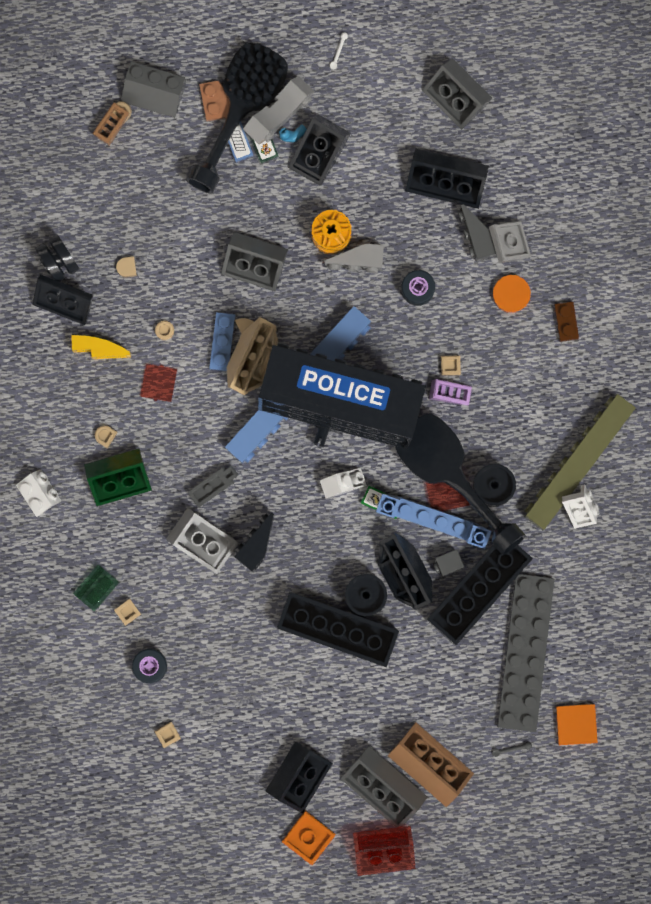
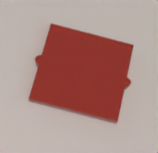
M146 364L140 397L154 399V401L171 402L177 369L167 368L163 365Z

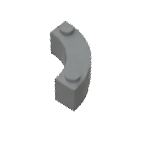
M299 76L295 77L275 97L276 102H272L268 107L265 106L261 111L253 115L243 130L258 144L264 141L268 143L275 136L274 133L302 106L306 107L311 102V96L315 91Z

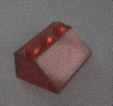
M411 826L353 833L358 876L416 869Z

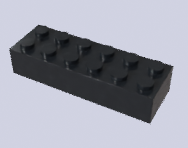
M492 545L426 621L456 646L533 558L519 545L504 556Z
M289 592L277 626L279 630L386 668L399 634V630Z

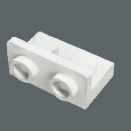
M585 484L581 485L580 493L562 497V503L574 528L597 524L599 508L597 504L593 503L592 492L587 490Z

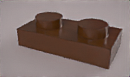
M574 302L554 304L560 342L579 340Z

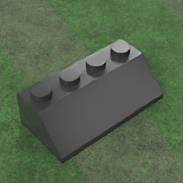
M370 746L366 748L340 778L398 830L420 809L428 798Z

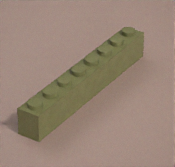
M620 395L610 396L604 404L607 407L604 412L599 411L594 417L593 421H595V424L592 428L588 426L582 433L584 437L580 443L576 441L570 449L573 452L570 457L567 458L565 456L558 466L561 469L558 473L553 472L548 478L549 485L546 489L542 487L536 494V497H538L537 501L534 504L531 502L524 510L527 513L525 518L542 531L545 530L563 506L562 497L572 494L636 409V407Z

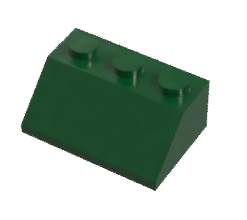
M139 448L84 464L86 478L97 507L152 491Z

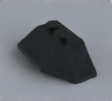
M397 533L380 541L378 566L394 597L415 610L431 603L432 579L414 545Z

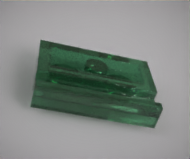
M97 565L73 594L95 612L120 582L100 565Z

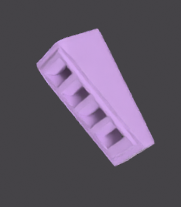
M435 379L432 380L429 399L468 406L472 387ZM441 386L440 395H437L438 388ZM449 387L448 396L446 397L444 396L445 389ZM457 388L456 396L452 398L453 389ZM461 389L464 390L463 400H460Z

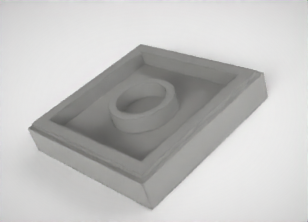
M521 221L489 226L499 263L531 257Z

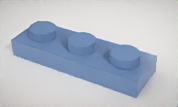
M216 312L210 370L227 371V365L231 356L235 314Z

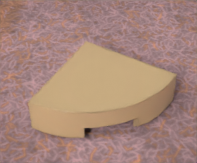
M246 318L235 320L241 334L254 322Z

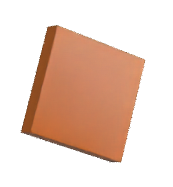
M595 704L556 706L558 745L598 743Z
M304 811L281 842L310 865H313L336 834L307 811Z

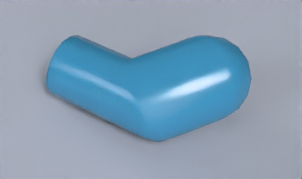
M302 124L295 131L282 128L279 131L280 139L285 142H297L307 129Z

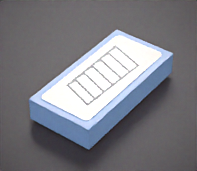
M240 122L228 141L235 162L253 156Z

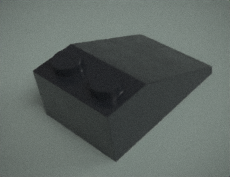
M320 115L312 118L288 168L322 186L351 133Z

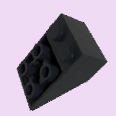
M272 512L270 515L266 513L259 521L260 527L257 530L253 528L247 535L249 540L245 544L241 543L234 551L236 553L234 557L252 573L266 558L275 517Z

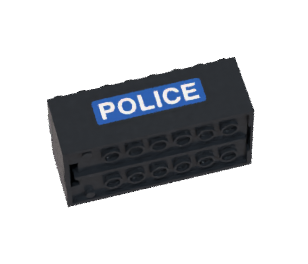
M282 343L272 346L258 398V410L408 449L413 439L426 385H422V381L416 379L407 381L401 375H385L384 371L373 369V371L366 370L365 366L360 364H354V366L347 365L346 361L341 359L332 361L322 354L313 356L303 349L291 350L289 349L290 346Z

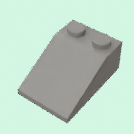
M189 508L186 509L166 538L173 546L218 574L239 543Z

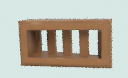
M113 103L92 134L110 146L130 113L116 103ZM114 110L123 116L119 118L118 116L113 114ZM112 117L113 119L118 121V123L114 124L109 120V118ZM106 123L114 129L111 131L108 128H106ZM102 130L109 134L108 138L101 134Z

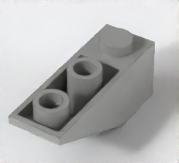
M360 245L325 260V266H329L328 269L340 270V267L348 268L347 270L351 272L367 269V273H378V270L382 271L384 245Z

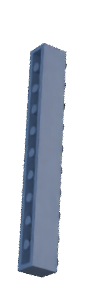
M353 306L310 355L322 354L332 361L335 359L343 360L345 357L343 353L348 348L352 350L358 343L356 339L360 335L365 336L371 329L369 326L371 321ZM258 410L225 446V449L242 464L245 461L248 463L255 456L253 452L257 447L261 449L268 442L266 439L270 433L274 435L281 427L279 423L283 419L287 421L289 418Z

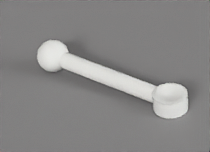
M346 32L341 33V41L333 62L330 63V68L333 70L337 68V60L343 43L348 38Z

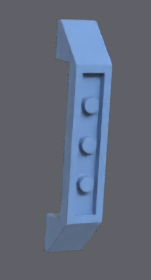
M382 493L376 509L377 513L392 518L398 517L449 534L483 549L486 548L492 532L470 520L399 496Z

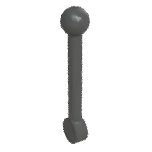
M526 742L525 745L503 750L494 749L492 754L494 757H498L500 754L521 749L529 750L532 748V744Z

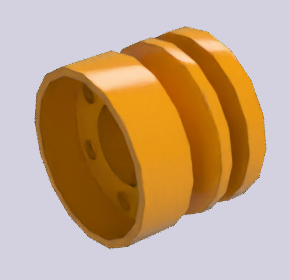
M337 210L321 212L312 224V241L314 246L325 254L340 253L348 246L351 240V224L349 219ZM334 227L335 233L328 234L327 228L332 229Z

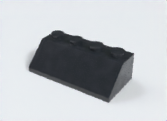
M415 148L405 192L460 205L464 204L465 206L479 209L489 165Z

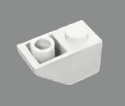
M361 468L334 474L320 480L326 499L367 486Z

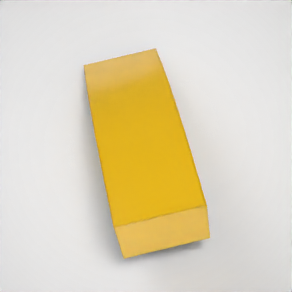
M71 335L72 351L74 353L91 352L92 359L131 358L130 351L108 340L84 335Z

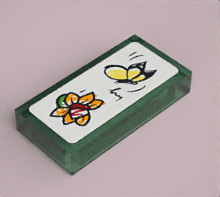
M251 138L261 164L279 157L272 139L268 143L264 141L258 144Z

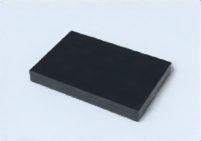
M40 274L37 278L32 305L86 325L93 295Z

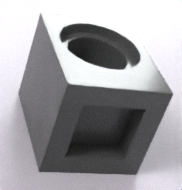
M457 550L435 558L436 562L433 563L436 573H441V576L464 568Z

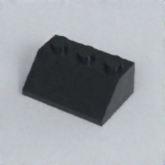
M295 741L265 792L303 814L333 763Z

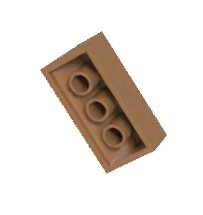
M417 723L409 729L388 755L445 807L461 793L474 775L468 767Z

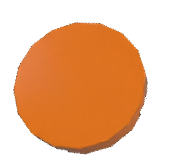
M518 275L502 277L493 288L494 302L504 312L515 313L521 311L530 300L531 291L529 284Z

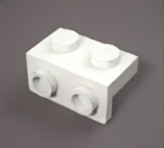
M42 470L29 474L16 484L36 517L61 502L57 491L52 487L48 477Z

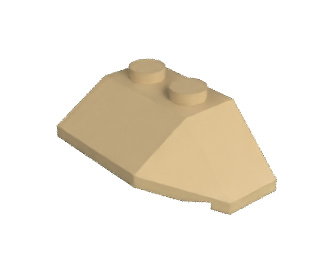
M259 317L242 332L227 365V383L229 388L242 395H246L248 392L262 386L272 346H277L278 344L276 325Z

